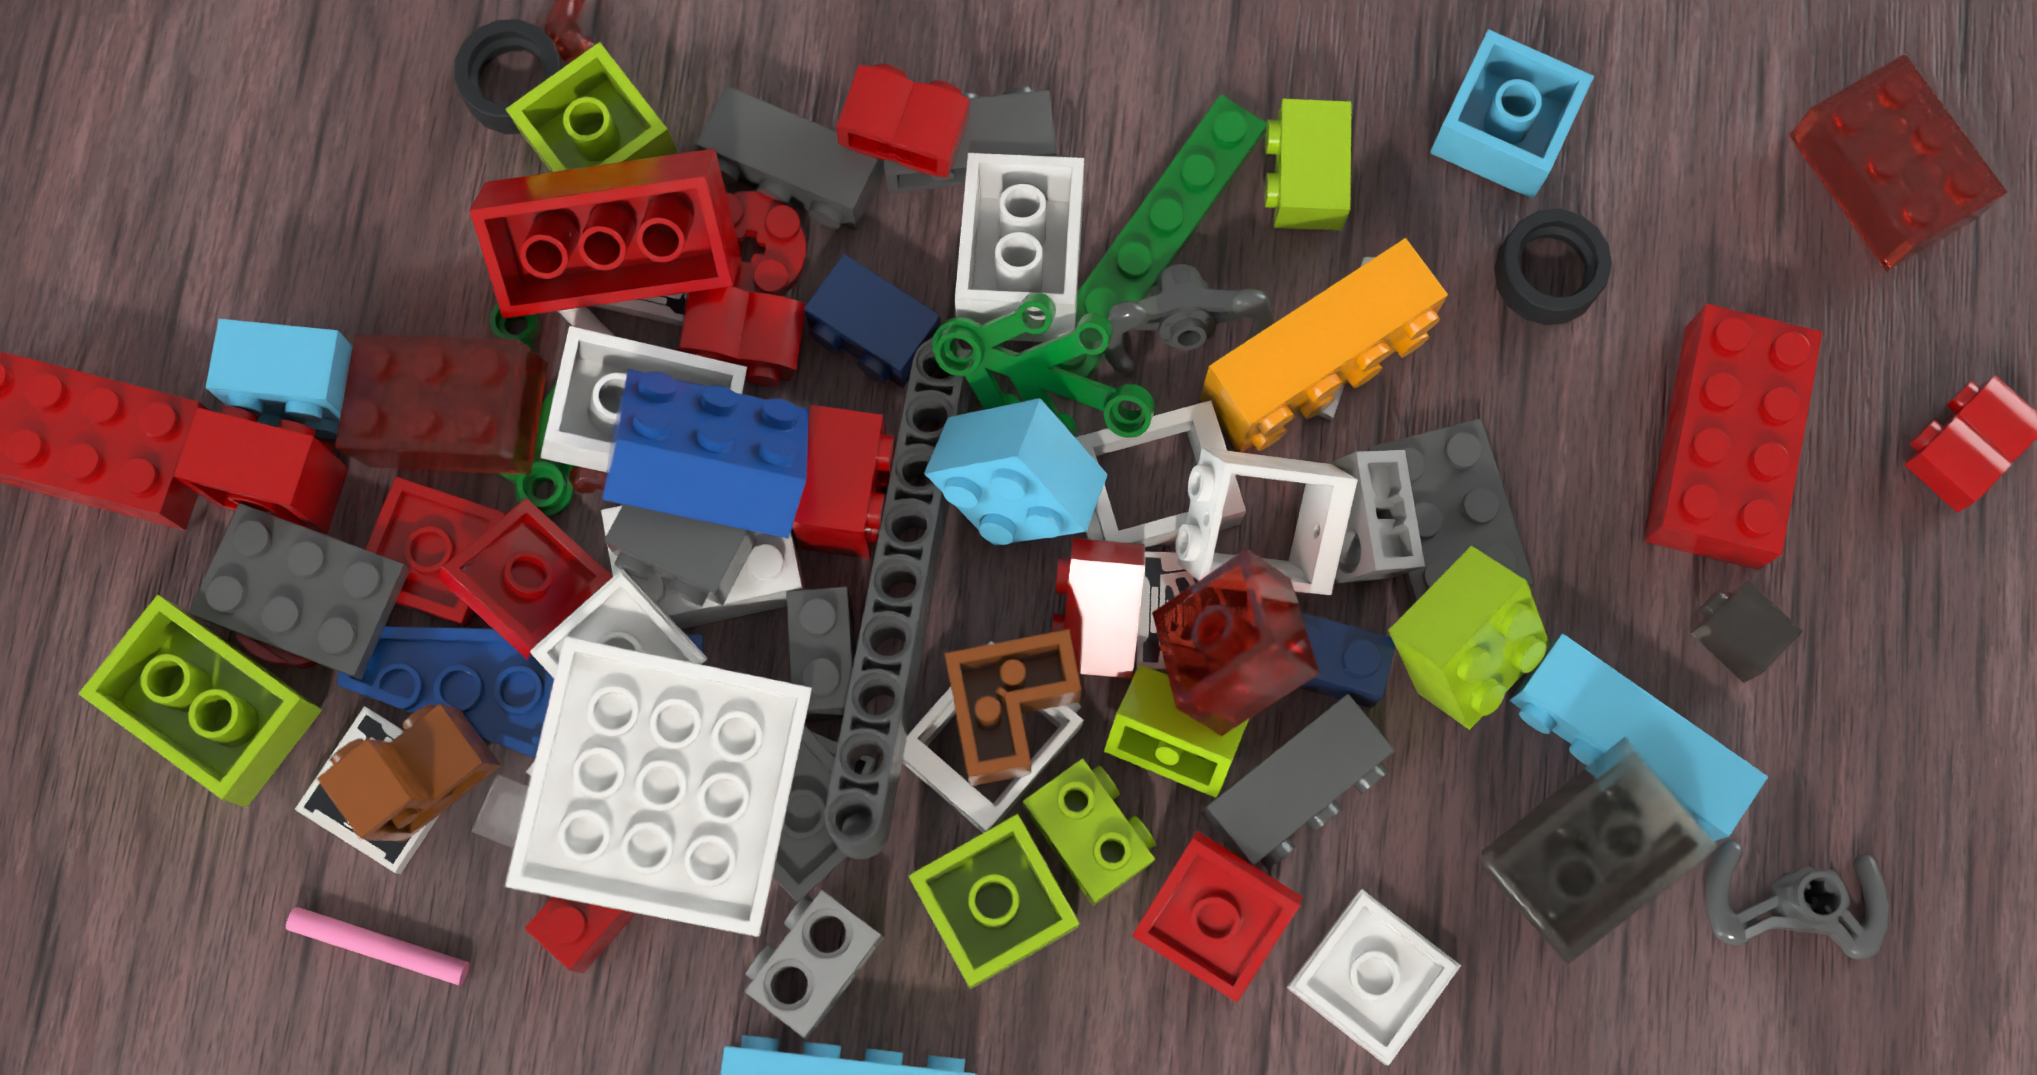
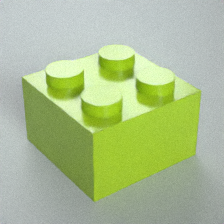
M600 42L506 108L522 136L550 172L678 153L667 127Z
M1472 545L1388 630L1417 693L1469 730L1483 716L1493 713L1499 707L1505 693L1524 673L1533 671L1541 663L1546 650L1550 647L1527 581Z
M1018 814L908 875L970 989L977 987L1078 929L1080 925Z

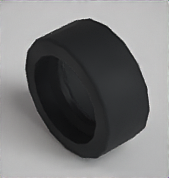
M519 19L496 20L479 27L463 41L455 58L454 80L470 113L482 125L502 134H521L506 111V108L513 103L498 104L490 101L483 95L479 86V78L484 68L495 57L510 51H526L536 55L544 67L542 82L565 66L553 39L541 28Z
M1560 208L1539 210L1521 219L1499 249L1494 267L1497 290L1507 306L1525 320L1543 325L1568 323L1585 314L1607 286L1612 268V259L1609 244L1595 224L1584 216ZM1552 238L1563 241L1576 250L1584 262L1586 270L1581 287L1569 296L1554 297L1540 293L1529 285L1519 267L1521 253L1528 243L1535 239Z

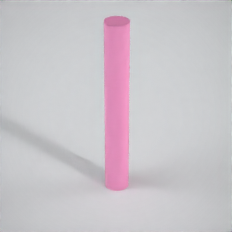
M294 907L287 919L286 929L288 931L459 986L463 984L469 970L468 961L300 907Z

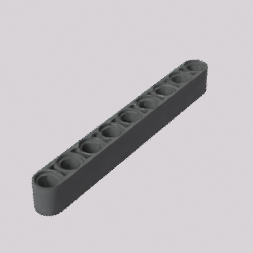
M933 339L924 342L917 349L913 358L825 809V824L837 848L845 856L856 860L868 859L877 855L885 847L889 837L950 502L933 482L922 487L909 484L915 476L924 474L944 426L938 431L928 433L920 431V428L930 421L946 423L948 417L966 414L971 386L965 376L951 375L945 379L930 377L934 372L942 369L938 365L933 353ZM918 527L926 531L920 539L914 542H904L898 539L909 528ZM908 582L916 586L914 591L904 598L895 599L887 595L889 590L898 583ZM891 638L905 641L903 649L895 655L882 656L876 653L878 646L883 641ZM887 695L895 699L893 706L881 715H872L865 712L867 704L877 696ZM875 753L884 757L881 767L876 772L870 775H860L854 772L855 764L862 756ZM856 813H866L872 816L873 820L870 828L865 833L859 836H848L842 833L843 825L850 816Z

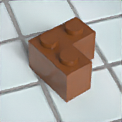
M1069 629L945 653L970 786L1031 775V761L1021 714L1080 702L1081 686Z
M434 704L426 705L404 721L402 726L405 731L393 741L385 742L368 738L364 741L362 738L349 742L334 753L330 759L333 766L321 774L317 780L360 839L407 841L502 766L460 708L438 704L436 707Z

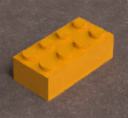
M1405 238L1209 365L1200 400L1202 403L1212 401L1219 426L1237 452L1242 453L1253 445L1258 451H1262L1284 436L1287 432L1284 425L1301 413L1308 420L1330 406L1335 401L1332 394L1342 385L1350 383L1354 389L1358 388L1376 376L1382 370V366L1379 363L1397 351L1402 358L1423 345L1430 338L1427 331L1440 321L1437 313L1448 294Z

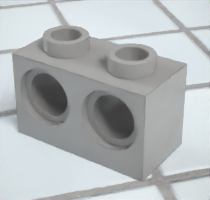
M1405 450L1354 452L1328 463L1335 465L1358 479L1334 583L1347 584L1384 581L1424 568L1425 563Z
M823 890L818 893L814 900L805 895L796 904L784 922V925L791 929L776 950L767 945L746 972V975L753 981L744 992L804 1038H810L884 939L881 934ZM829 918L842 921L846 929L844 944L835 952H820L813 941V933L816 926L821 921ZM798 968L807 977V992L799 1002L785 1004L777 996L776 981L785 970Z

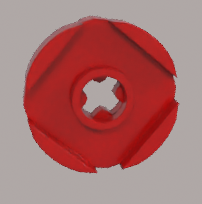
M742 191L734 194L726 193L738 242L744 241L745 237H753L757 239V245L765 247L764 254H754L751 262L740 260L732 287L749 293H765L780 296L786 290L788 292L800 279L806 259V239L800 226L797 212L782 202L760 192Z

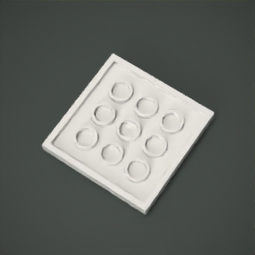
M564 637L505 887L759 937L812 688Z

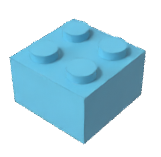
M1488 29L1430 153L1534 199L1552 169L1594 76Z
M219 319L205 388L225 405L237 407L259 417L258 423L278 427L280 420H289L314 429L316 431L315 437L336 439L339 438L340 431L361 433L372 367L338 330Z
M1041 399L948 417L924 472L941 490L944 497L951 504L955 505L979 530L981 536L994 546L1087 532L1108 475Z

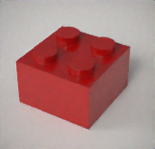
M223 405L220 413L197 408L174 473L175 478L215 506L236 511L239 503L310 530L328 533L349 469L332 453L333 446L317 440L314 437L316 433L314 429L297 422L280 420L278 427L258 423L259 417L257 415L233 406Z
M811 405L808 419L807 477L792 525L802 550L871 559L874 542H878L885 506V494L882 493L883 486H889L895 455V436L887 435L883 415Z

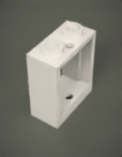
M1211 400L1153 416L1147 431L1138 437H1121L1114 434L1109 428L1075 437L1097 463L1096 456L1186 431L1197 465L1199 464L1202 448L1227 451ZM1231 474L1219 531L1240 525L1246 512L1235 474ZM1104 485L1086 534L1088 539L1145 544V551L1176 543L1177 533L1180 527L1186 524L1188 512L1118 531Z
M1202 448L1199 464L1194 466L1189 476L1188 494L1191 501L1186 524L1180 527L1176 537L1177 564L1201 582L1331 595L1358 479L1335 465L1328 463ZM1231 474L1306 483L1289 561L1214 553Z
M951 687L907 735L902 763L979 831L985 833L999 825L1081 730L1083 719L1076 714L1081 706L1079 703L1037 710L1058 729L1030 760L1031 775L1016 777L994 803H991L978 790L970 786V783L928 748V745L956 715Z

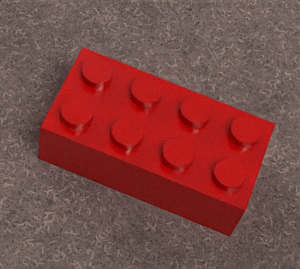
M715 148L488 181L484 183L469 210L502 318L731 287L734 284L742 257Z
M1706 304L1687 324L1643 542L1756 570L1761 569L1782 555L1823 334L1822 331L1711 304Z
M0 351V483L186 531L198 493L175 478L174 473L197 408L209 409L199 401Z

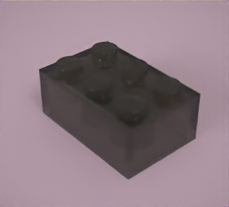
M1625 736L1482 850L1481 853L1484 870L1568 965L1718 847L1704 825Z

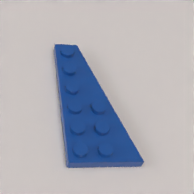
M385 626L362 679H357L339 671L337 677V685L346 690L412 714L429 704H434L435 707L438 704L460 708L483 740L535 759L554 684V678L533 655L526 659L494 629ZM686 634L704 654L705 637L702 634Z

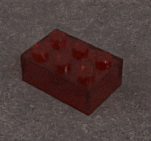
M1906 53L1813 106L1788 135L1886 272L1976 220L2007 193L2004 186Z
M355 334L335 448L366 466L374 468L530 475L548 362L519 339Z

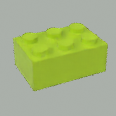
M158 594L78 693L217 797L245 808L250 805L323 710L199 619L188 614L185 609Z

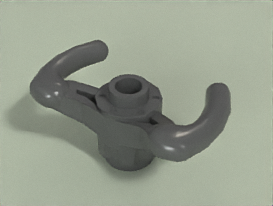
M1185 264L1173 265L1158 274L1155 280L1156 286L1151 289L1152 297L1139 301H1125L1114 305L1110 309L1106 318L1112 325L1113 334L1108 347L1104 351V355L1119 375L1126 376L1133 372L1135 366L1134 360L1126 351L1123 343V334L1129 330H1158L1161 340L1172 348L1191 350L1201 346L1213 336L1217 327L1216 324L1247 317L1253 319V325L1249 336L1244 341L1245 343L1274 324V309L1267 294L1261 290L1209 289L1208 282L1201 279V275L1196 268Z
M1726 840L1720 846L1710 865L1706 883V911L1713 934L1718 940L1729 945L1739 946L1747 943L1750 938L1769 929L1828 935L1841 947L1845 955L1853 959L1870 958L1880 951L1887 932L1889 902L1885 881L1872 856L1859 855L1853 864L1862 887L1865 903L1864 921L1862 924H1859L1847 909L1849 907V894L1839 879V875L1830 869L1813 870L1810 867L1782 874L1772 883L1767 898L1736 913L1729 904V889L1733 872L1743 855V848L1739 842L1734 840ZM1770 910L1771 917L1762 918L1759 921L1756 919L1757 916Z

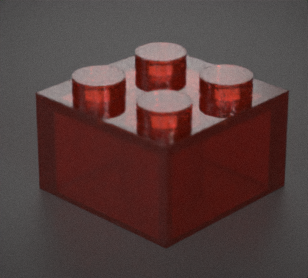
M1247 548L1152 612L1176 709L1221 736L1320 674L1291 579Z

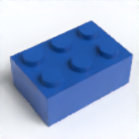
M628 369L613 428L602 500L789 538L807 477L809 409L795 406L783 399L766 400L735 393L724 386H703L676 380L661 372L652 371L645 373Z

